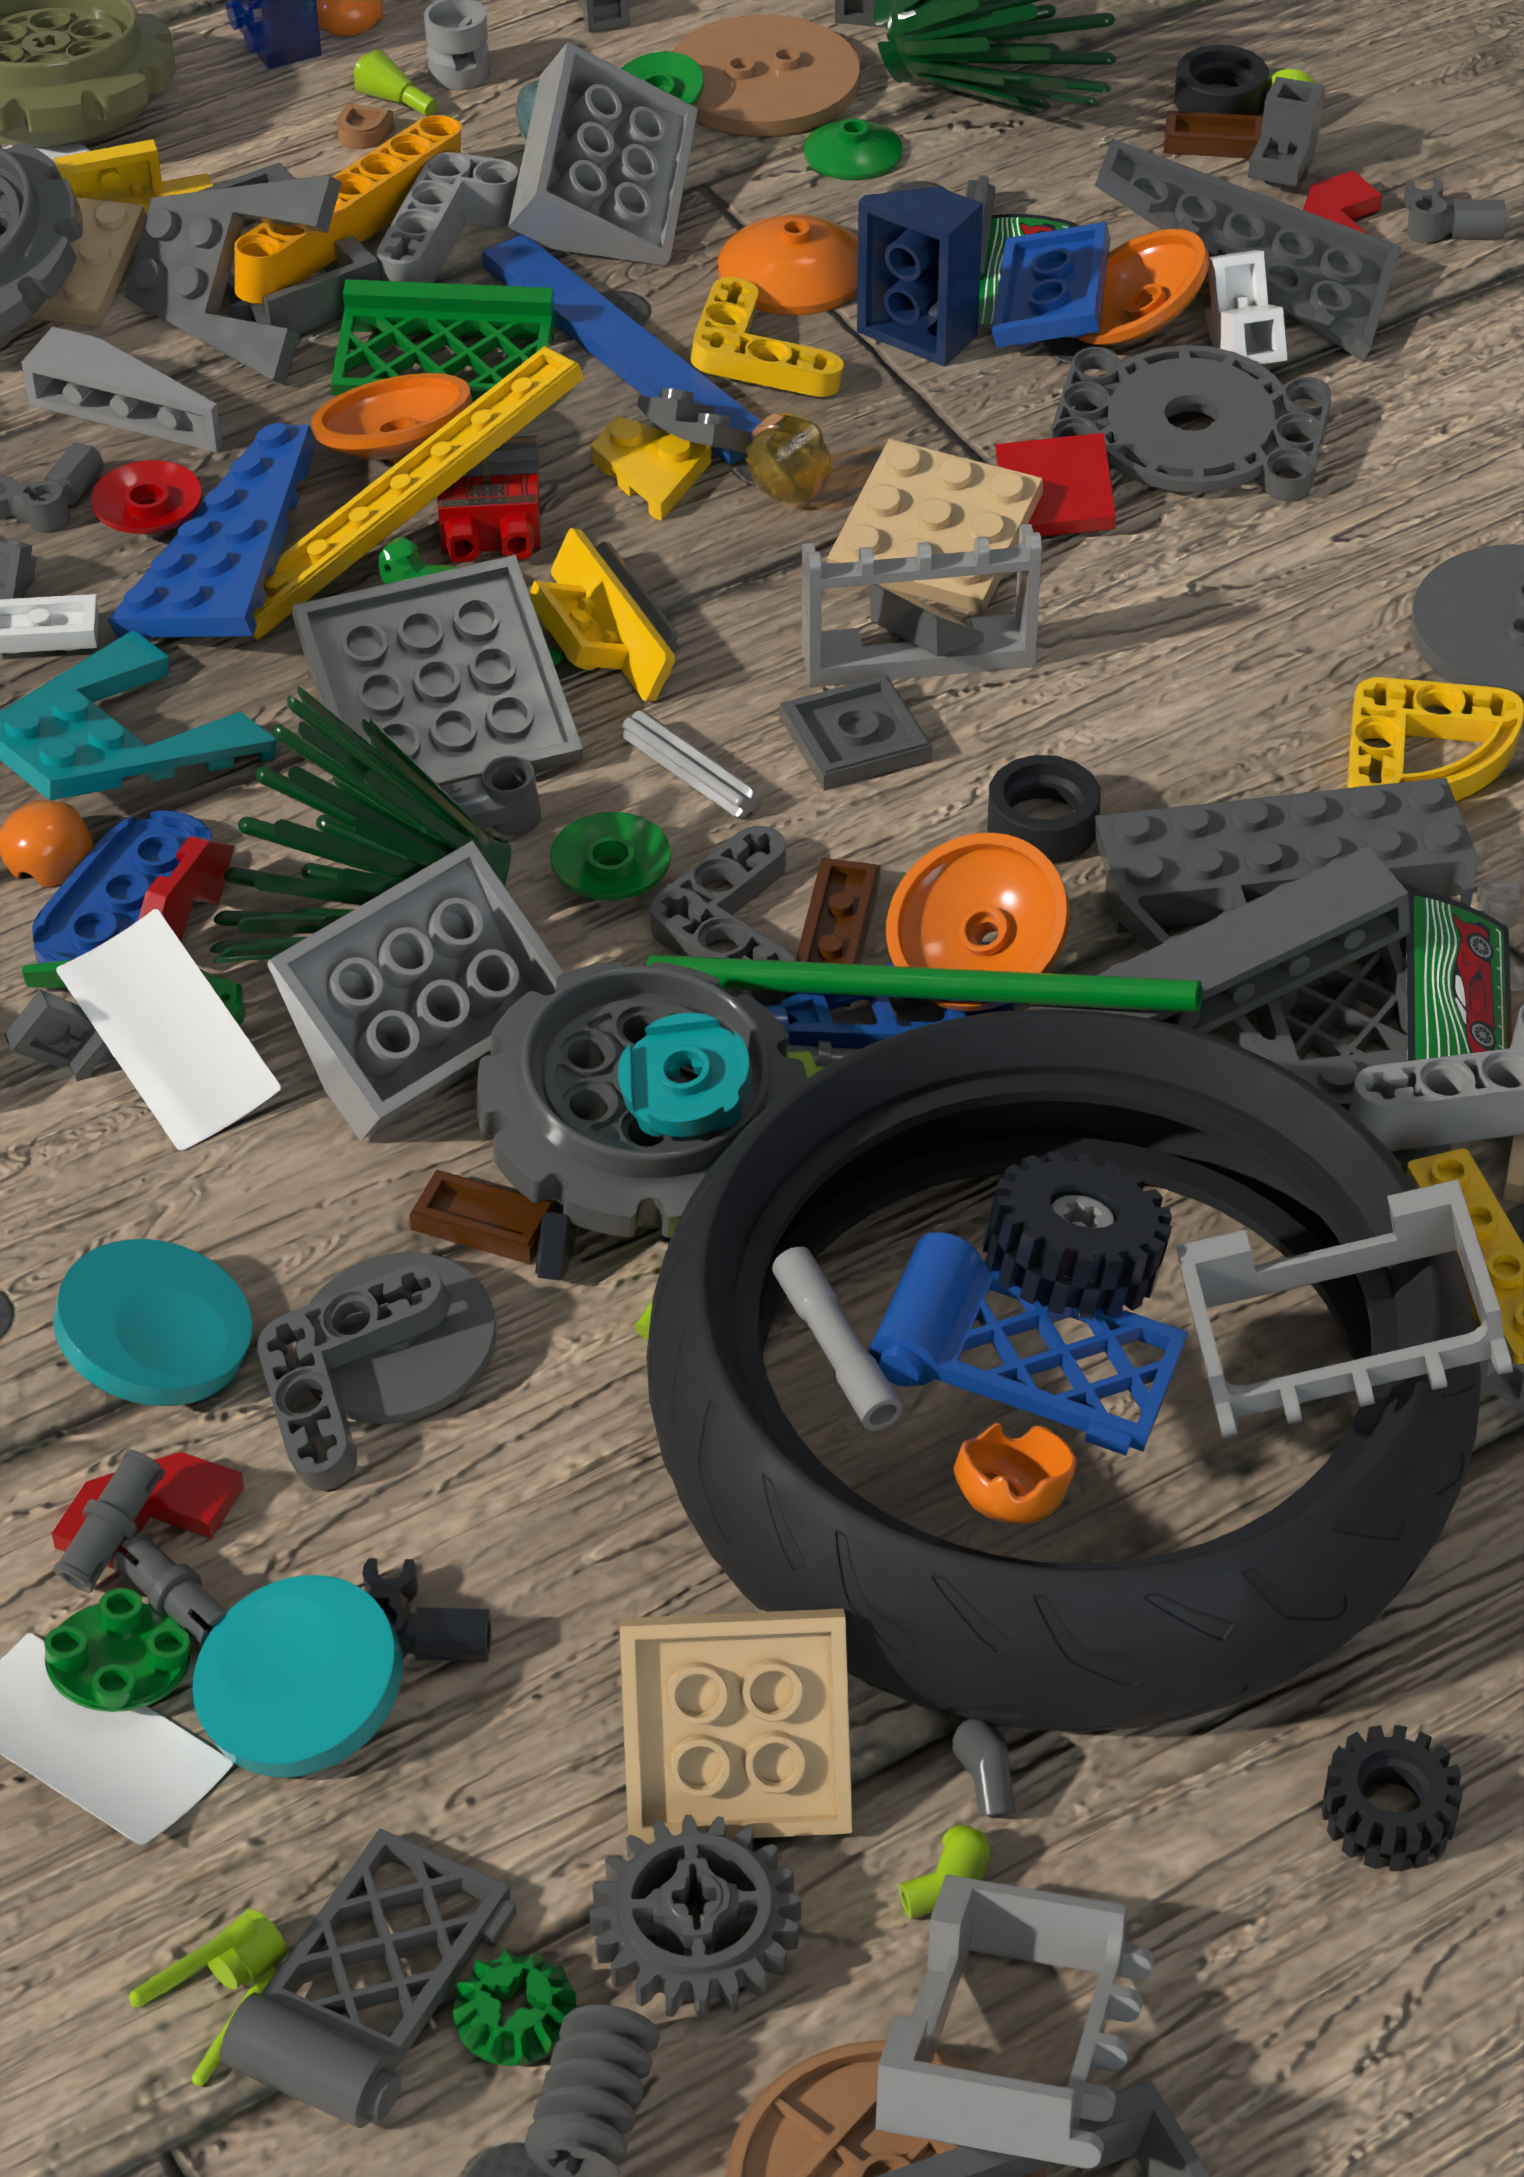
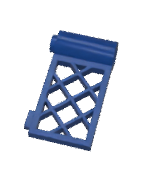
M943 1232L928 1233L919 1239L869 1348V1354L875 1358L890 1383L909 1387L925 1385L936 1379L1085 1431L1084 1441L1125 1456L1129 1447L1144 1452L1185 1346L1188 1335L1187 1331L1123 1309L1120 1316L1107 1318L1102 1309H1096L1093 1319L1078 1318L1076 1308L1065 1307L1063 1315L1047 1311L1048 1301L1038 1298L1032 1305L1019 1298L1022 1290L1020 1286L1017 1285L1007 1290L998 1281L1000 1270L990 1271L986 1262L982 1261L977 1250L967 1241ZM990 1290L1018 1299L1026 1312L997 1321L986 1303ZM1073 1318L1087 1323L1095 1336L1066 1345L1053 1323ZM977 1320H978L979 1323H980V1325H981V1327H978V1328H975V1329H974V1327H975V1325H976V1323H977ZM1037 1328L1049 1351L1020 1359L1007 1337ZM1140 1341L1166 1351L1162 1360L1135 1369L1121 1346ZM992 1343L1004 1365L986 1371L960 1362L964 1351ZM1105 1352L1118 1374L1089 1383L1076 1361ZM1060 1366L1073 1387L1071 1390L1055 1395L1038 1389L1031 1375ZM1153 1382L1149 1392L1145 1384ZM1129 1390L1142 1411L1138 1423L1107 1413L1100 1399Z

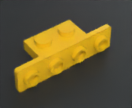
M153 139L54 158L62 178L68 180L76 197L144 205L146 216L151 198L198 192L213 186L211 178L207 173L162 181L158 150Z
M570 528L551 568V575L557 583L534 580L529 595L535 612L541 619L542 625L551 633L562 648L570 663L585 670H594L596 667L620 669L643 701L655 702L665 681L671 674L672 666L675 662V654L581 529Z
M1460 1148L1409 1161L1406 1174L1411 1175L1419 1188L1458 1179L1501 1309L1504 1338L1510 1358L1515 1364H1524V1245L1467 1149ZM1454 1250L1464 1273L1469 1298L1472 1306L1471 1314L1475 1319L1476 1327L1478 1328L1481 1326V1322L1473 1301V1297L1465 1276V1272L1458 1251Z

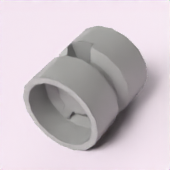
M438 0L430 4L424 12L426 43L429 45L427 47L429 79L435 85L450 90H466L481 85L490 75L489 49L486 43L488 30L485 7L475 0Z

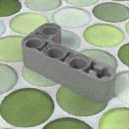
M455 152L439 153L427 160L378 247L377 260L380 281L434 283L465 223L498 228L508 226L519 177L516 165L503 159Z
M1524 1005L1519 1010L1509 1049L1381 1064L1364 1068L1357 1074L1349 1112L1390 1151L1524 1134Z

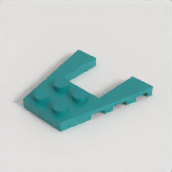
M135 630L130 631L0 711V761L50 801L122 788V779L129 776L144 774L153 782L175 778V768L204 763V768L208 772L233 767L234 757L259 753L258 757L262 762L275 759L277 740L240 711L147 746L93 703L168 676L169 656Z

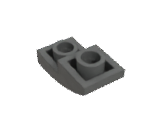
M662 388L661 398L639 396L637 407L647 418L668 433L697 444L748 454L751 432L731 428L730 417L713 414L714 407L694 403L693 392Z

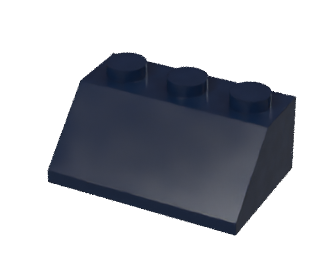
M940 187L864 195L858 201L857 333L944 367L978 336L983 203Z

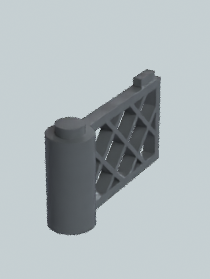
M380 1828L262 1993H252L239 2005L223 2037L220 2051L222 2065L357 2128L365 2127L373 2118L378 2120L384 2119L392 2109L401 2087V2076L395 2073V2069L480 1943L483 1941L495 1946L516 1915V1904L510 1902V1885ZM389 1859L413 1870L417 1882L377 1892L372 1877L383 1861ZM364 1889L365 1895L359 1896ZM463 1892L482 1900L474 1914L442 1921L435 1898ZM424 1902L430 1925L390 1934L383 1911ZM372 1914L378 1938L337 1947L333 1932L340 1922ZM456 1939L454 1944L451 1946L449 1941ZM325 1944L326 1950L319 1952ZM438 1944L443 1960L436 1970L404 1977L397 1953ZM381 1957L386 1958L392 1981L351 1991L344 1970L345 1966ZM333 1970L340 1994L310 2001L291 1991L301 1977ZM418 1995L412 2004L411 1997ZM399 2000L404 2017L390 2037L361 2024L357 2010Z

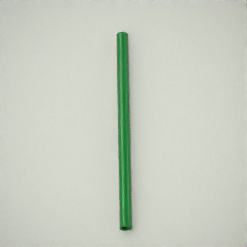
M650 955L646 965L650 966L653 962H662L692 968L717 977L719 979V988L731 990L1195 1013L1200 1012L1203 999L1201 980Z

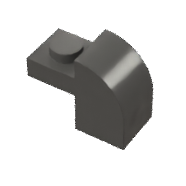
M1276 77L1265 99L1262 133L1249 160L1248 178L1263 180L1264 183L1276 187L1286 185L1297 187L1300 179L1306 180L1317 144L1325 85Z

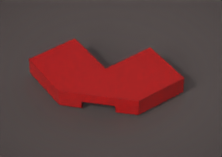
M1352 170L1313 183L1303 210L1366 233L1353 219L1379 211L1382 195Z
M195 836L187 838L176 852L177 860L181 862L169 877L162 875L157 877L146 891L138 921L153 909H158L182 942L192 902L201 901L219 904L225 883L224 872L229 869L235 846L213 839Z
M183 1452L155 1459L154 1461L161 1465L160 1468L164 1469L166 1474L158 1482L135 1519L134 1523L137 1526L135 1534L142 1531L149 1518H153L212 1539L244 1488L242 1472ZM114 1473L85 1482L51 1533L56 1549L64 1552L67 1550L85 1521L82 1511L91 1499H99ZM122 1541L116 1551L126 1555L128 1550L121 1545ZM113 1555L109 1563L107 1564V1567L115 1569L113 1565Z

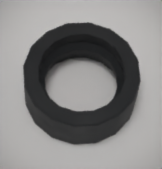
M1219 44L1199 47L1187 52L1178 61L1174 103L1179 111L1259 116L1264 111L1269 68L1261 57L1244 48ZM1211 84H1224V85H1231V86H1234V87L1221 88V87H1212V86H1209V85H1211Z
M1032 755L1015 759L1000 768L989 783L987 830L989 833L1007 834L1030 843L1046 855L1052 864L1074 859L1088 850L1096 839L1094 826L1095 816L1100 815L1101 787L1089 770L1075 761L1060 756ZM1037 798L1053 799L1069 805L1076 811L1069 816L1049 820L1034 819L1022 815L1012 807L1020 802Z

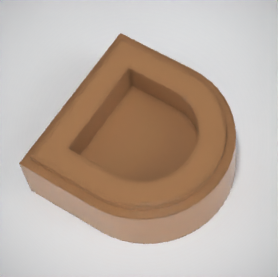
M347 103L337 118L339 141L343 145L355 149H366L381 144L394 127L393 111Z

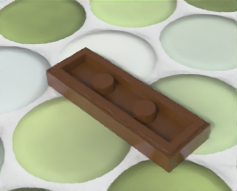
M821 858L795 961L861 964L880 885L881 865ZM789 992V997L794 996V995H797V994H800V993H791V992Z

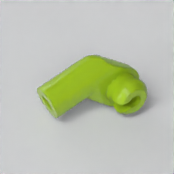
M965 1824L950 1828L944 1834L941 1842L945 1846L936 1871L898 1884L901 1903L910 1920L933 1912L946 1874L983 1880L991 1860L986 1835L979 1829Z

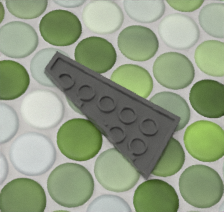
M1112 138L1094 186L1161 230L1184 229L1197 234L1205 244L1209 257L1252 250L1264 251L1268 300L1277 306L1283 307V310L1362 362L1365 361L1373 343L1401 249L1400 246Z

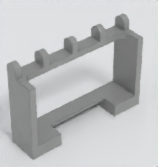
M1022 524L1019 528V545L1012 548L990 550L988 537H977L974 540V551L932 555L930 542L917 543V556L874 560L872 547L859 548V561L845 563L823 562L820 552H815L814 543L802 544V652L809 686L853 684L882 675H887L890 680L1035 667L1042 555L1040 533L1033 532L1031 524ZM1017 572L1015 614L970 618V626L984 633V641L938 657L911 642L862 646L858 628L821 631L822 589Z
M1458 1179L1387 1196L1393 1233L1257 1265H1254L1246 1229L1176 1246L1184 1287L1223 1439L1238 1436L1236 1420L1238 1417L1283 1407L1287 1422L1290 1424L1302 1421L1299 1403L1351 1391L1356 1392L1360 1407L1375 1404L1372 1386L1427 1374L1432 1390L1447 1387L1444 1370L1491 1359L1497 1375L1513 1372L1509 1350L1504 1338L1501 1309ZM1454 1250L1458 1251L1481 1322V1326L1473 1332L1249 1385H1232L1224 1379L1206 1308Z
M946 1874L930 1918L928 1969L912 2016H895L878 2064L876 2130L1086 2169L1096 2167L1101 2161L1104 2150L1103 2141L1092 2132L1078 2130L1081 2118L1099 2122L1110 2119L1115 2109L1116 2096L1108 2087L1091 2083L1095 2068L1109 2071L1123 2069L1130 2052L1129 2045L1123 2038L1104 2034L1108 2019L1121 2022L1136 2020L1140 2015L1143 2003L1141 1995L1136 1990L1118 1986L1120 1977L1135 1980L1145 1979L1150 1975L1154 1963L1153 1954L1149 1949L1140 1945L1124 1943L1127 1905ZM969 1951L1100 1973L1067 2088L932 2064Z

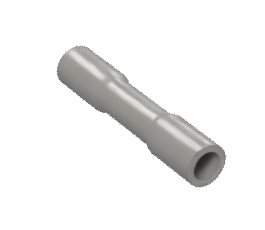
M793 1247L784 1251L773 1263V1274L798 1316L807 1322L836 1371L837 1382L862 1424L868 1430H880L891 1425L901 1415L903 1405L875 1358L864 1349L837 1304L836 1294L813 1255L805 1247Z

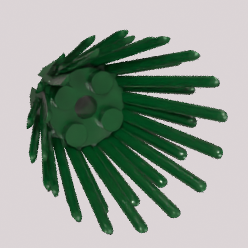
M874 0L873 11L874 26L886 24L887 40L877 44L885 67L896 82L910 83L922 81L1033 114L1038 113L1032 106L1050 107L1046 99L1081 106H1100V103L1092 97L1042 88L1106 93L1111 90V87L1102 81L971 66L968 63L1111 65L1116 61V56L1111 52L1060 51V47L1054 43L990 44L989 41L1109 27L1113 25L1115 18L1113 14L1105 12L1049 19L1056 14L1054 5L1043 4L1035 6L1031 4L1041 0Z
M298 686L297 690L302 703L292 696L287 697L289 709L305 722L299 723L298 731L300 736L282 725H274L272 728L274 738L332 775L335 785L298 766H292L289 769L288 777L267 767H259L255 771V777L262 785L324 813L316 819V826L320 831L284 819L277 820L272 824L248 816L239 820L238 828L246 835L364 871L350 868L341 869L317 863H306L301 868L303 877L231 867L224 872L226 882L256 887L261 891L363 905L473 841L505 887L511 859V845L507 844L508 841L487 834L371 718L369 722L362 719L363 730L371 738L370 745L300 686ZM300 907L292 912L225 910L216 914L214 922L222 926H236L239 932L316 933L355 909ZM307 937L219 941L212 945L210 952L222 954L217 956L212 963L271 959Z

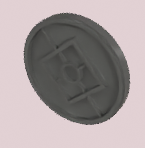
M1508 544L1481 547L1447 559L1429 572L1422 580L1414 597L1411 632L1419 653L1433 670L1451 683L1508 689L1516 693L1523 700V703L1524 545Z

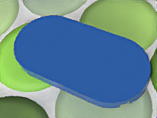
M162 810L150 812L151 819H143L136 822L135 816L120 821L109 829L37 914L32 925L34 951L38 963L73 960L105 943L136 923L146 891L160 875L169 877L181 862L177 860L176 852L187 838L195 836L212 839L211 831L205 823L185 813Z

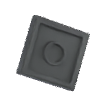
M887 675L780 703V719L824 791L932 761V745Z

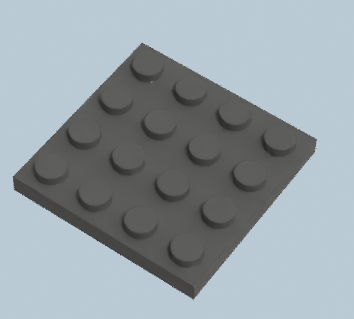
M516 555L293 605V620L320 703L370 745L371 738L363 730L362 719L369 722L371 718L439 786L481 777L482 771L487 764L503 756H517L528 760L534 767V772L582 760L583 747Z

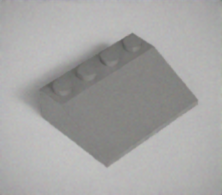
M567 42L539 78L508 228L555 250L665 266L671 257L698 108Z
M473 841L281 952L267 963L324 1090L360 1142L477 1070L481 1058L491 1055L492 1030L505 1012L530 991H536L542 995L556 993L557 977L564 973Z

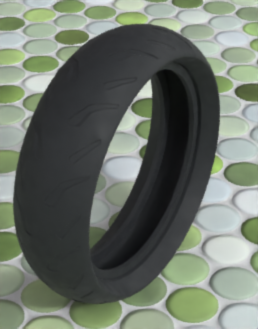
M1064 1009L986 1013L954 1018L911 1029L870 1044L831 1063L787 1091L753 1119L713 1163L690 1197L671 1237L653 1295L646 1359L649 1402L662 1459L674 1482L678 1498L689 1520L712 1558L723 1568L740 1592L759 1610H764L765 1612L844 1609L847 1674L862 1680L872 1687L918 1706L935 1709L964 1719H977L987 1721L990 1724L1032 1730L1077 1732L1133 1729L1147 1725L1184 1720L1228 1707L1295 1677L1300 1672L1336 1652L1359 1631L1368 1626L1400 1593L1439 1538L1460 1493L1477 1436L1481 1391L1480 1362L1444 1370L1447 1387L1432 1390L1427 1374L1372 1386L1375 1404L1359 1407L1347 1434L1328 1461L1299 1490L1277 1507L1245 1526L1206 1543L1164 1555L1120 1562L1076 1564L1038 1562L1005 1557L960 1546L920 1531L887 1514L864 1499L826 1468L799 1437L781 1409L769 1382L763 1354L770 1329L780 1306L787 1297L772 1271L773 1263L780 1254L793 1247H805L809 1249L814 1259H816L821 1252L844 1232L871 1214L902 1198L937 1185L956 1180L1005 1174V1170L1012 1164L1021 1168L1023 1158L1035 1155L1042 1163L1045 1162L1049 1152H1062L1065 1161H1074L1076 1153L1091 1155L1090 1164L1103 1167L1106 1160L1121 1165L1118 1174L1124 1177L1134 1172L1145 1179L1144 1185L1174 1192L1223 1212L1254 1231L1287 1258L1393 1233L1387 1196L1419 1189L1411 1175H1407L1403 1171L1400 1162L1391 1151L1350 1112L1311 1083L1275 1062L1231 1042L1186 1027L1137 1016ZM1455 1251L1311 1284L1326 1303L1338 1324L1352 1360L1456 1337L1477 1329L1475 1319L1471 1314L1472 1306L1464 1273Z

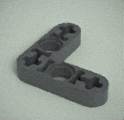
M766 826L747 827L735 834L662 890L651 901L650 923L653 938L679 956L795 961L794 956L787 949L732 916L777 881L785 872L786 842L784 836L777 830ZM712 881H726L731 883L733 888L724 892H712L704 888V886ZM726 940L737 944L738 947L731 952L720 953L710 950L708 945L715 941ZM734 990L738 994H748L760 1004L766 1006L781 1004V1000L789 997V992Z
M414 1263L385 1273L282 1315L268 1323L261 1331L257 1342L258 1354L287 1456L303 1483L308 1487L321 1491L337 1488L350 1478L357 1465V1451L332 1369L426 1332L439 1325L447 1316L451 1306L450 1294L436 1270L427 1264ZM423 1290L421 1296L423 1301L411 1306V1295ZM388 1302L387 1307L392 1315L386 1318L379 1306ZM360 1311L370 1314L368 1324L358 1333L352 1335H341L338 1333L341 1322L350 1314ZM298 1341L296 1343V1351L303 1367L293 1369L285 1356L288 1353L287 1345ZM311 1389L323 1391L321 1402L315 1409L303 1414L291 1412L293 1401L299 1394ZM321 1433L330 1448L327 1450L328 1460L316 1464L315 1462L318 1461L319 1455L311 1436Z

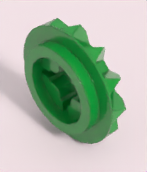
M505 1948L498 1959L486 1964L476 1960L470 1976L464 1982L457 1983L453 2010L455 2028L464 2045L472 2053L485 2061L503 2066L532 2064L553 2053L555 2044L560 2041L559 2032L564 2017L577 2008L576 1992L573 1991L563 1966L555 1968L553 1965L545 1962L538 1950L531 1957L515 1956ZM522 1987H527V2004L532 2009L518 2008L513 2017H508L503 2027L501 2002L497 1999L510 2000L516 1991H520Z

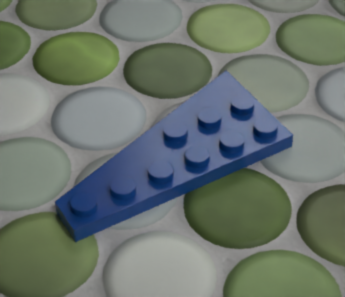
M273 423L265 426L256 434V439L240 458L232 463L230 471L216 488L205 496L204 502L196 513L178 529V534L160 555L154 558L148 571L133 588L126 592L124 600L108 618L116 638H120L133 630L143 637L254 635L257 623L253 613L255 608H260L264 605L267 594L263 583L265 578L275 572L290 527L286 514L288 510L296 509L299 496L295 487L297 482L306 478L317 445L310 425Z

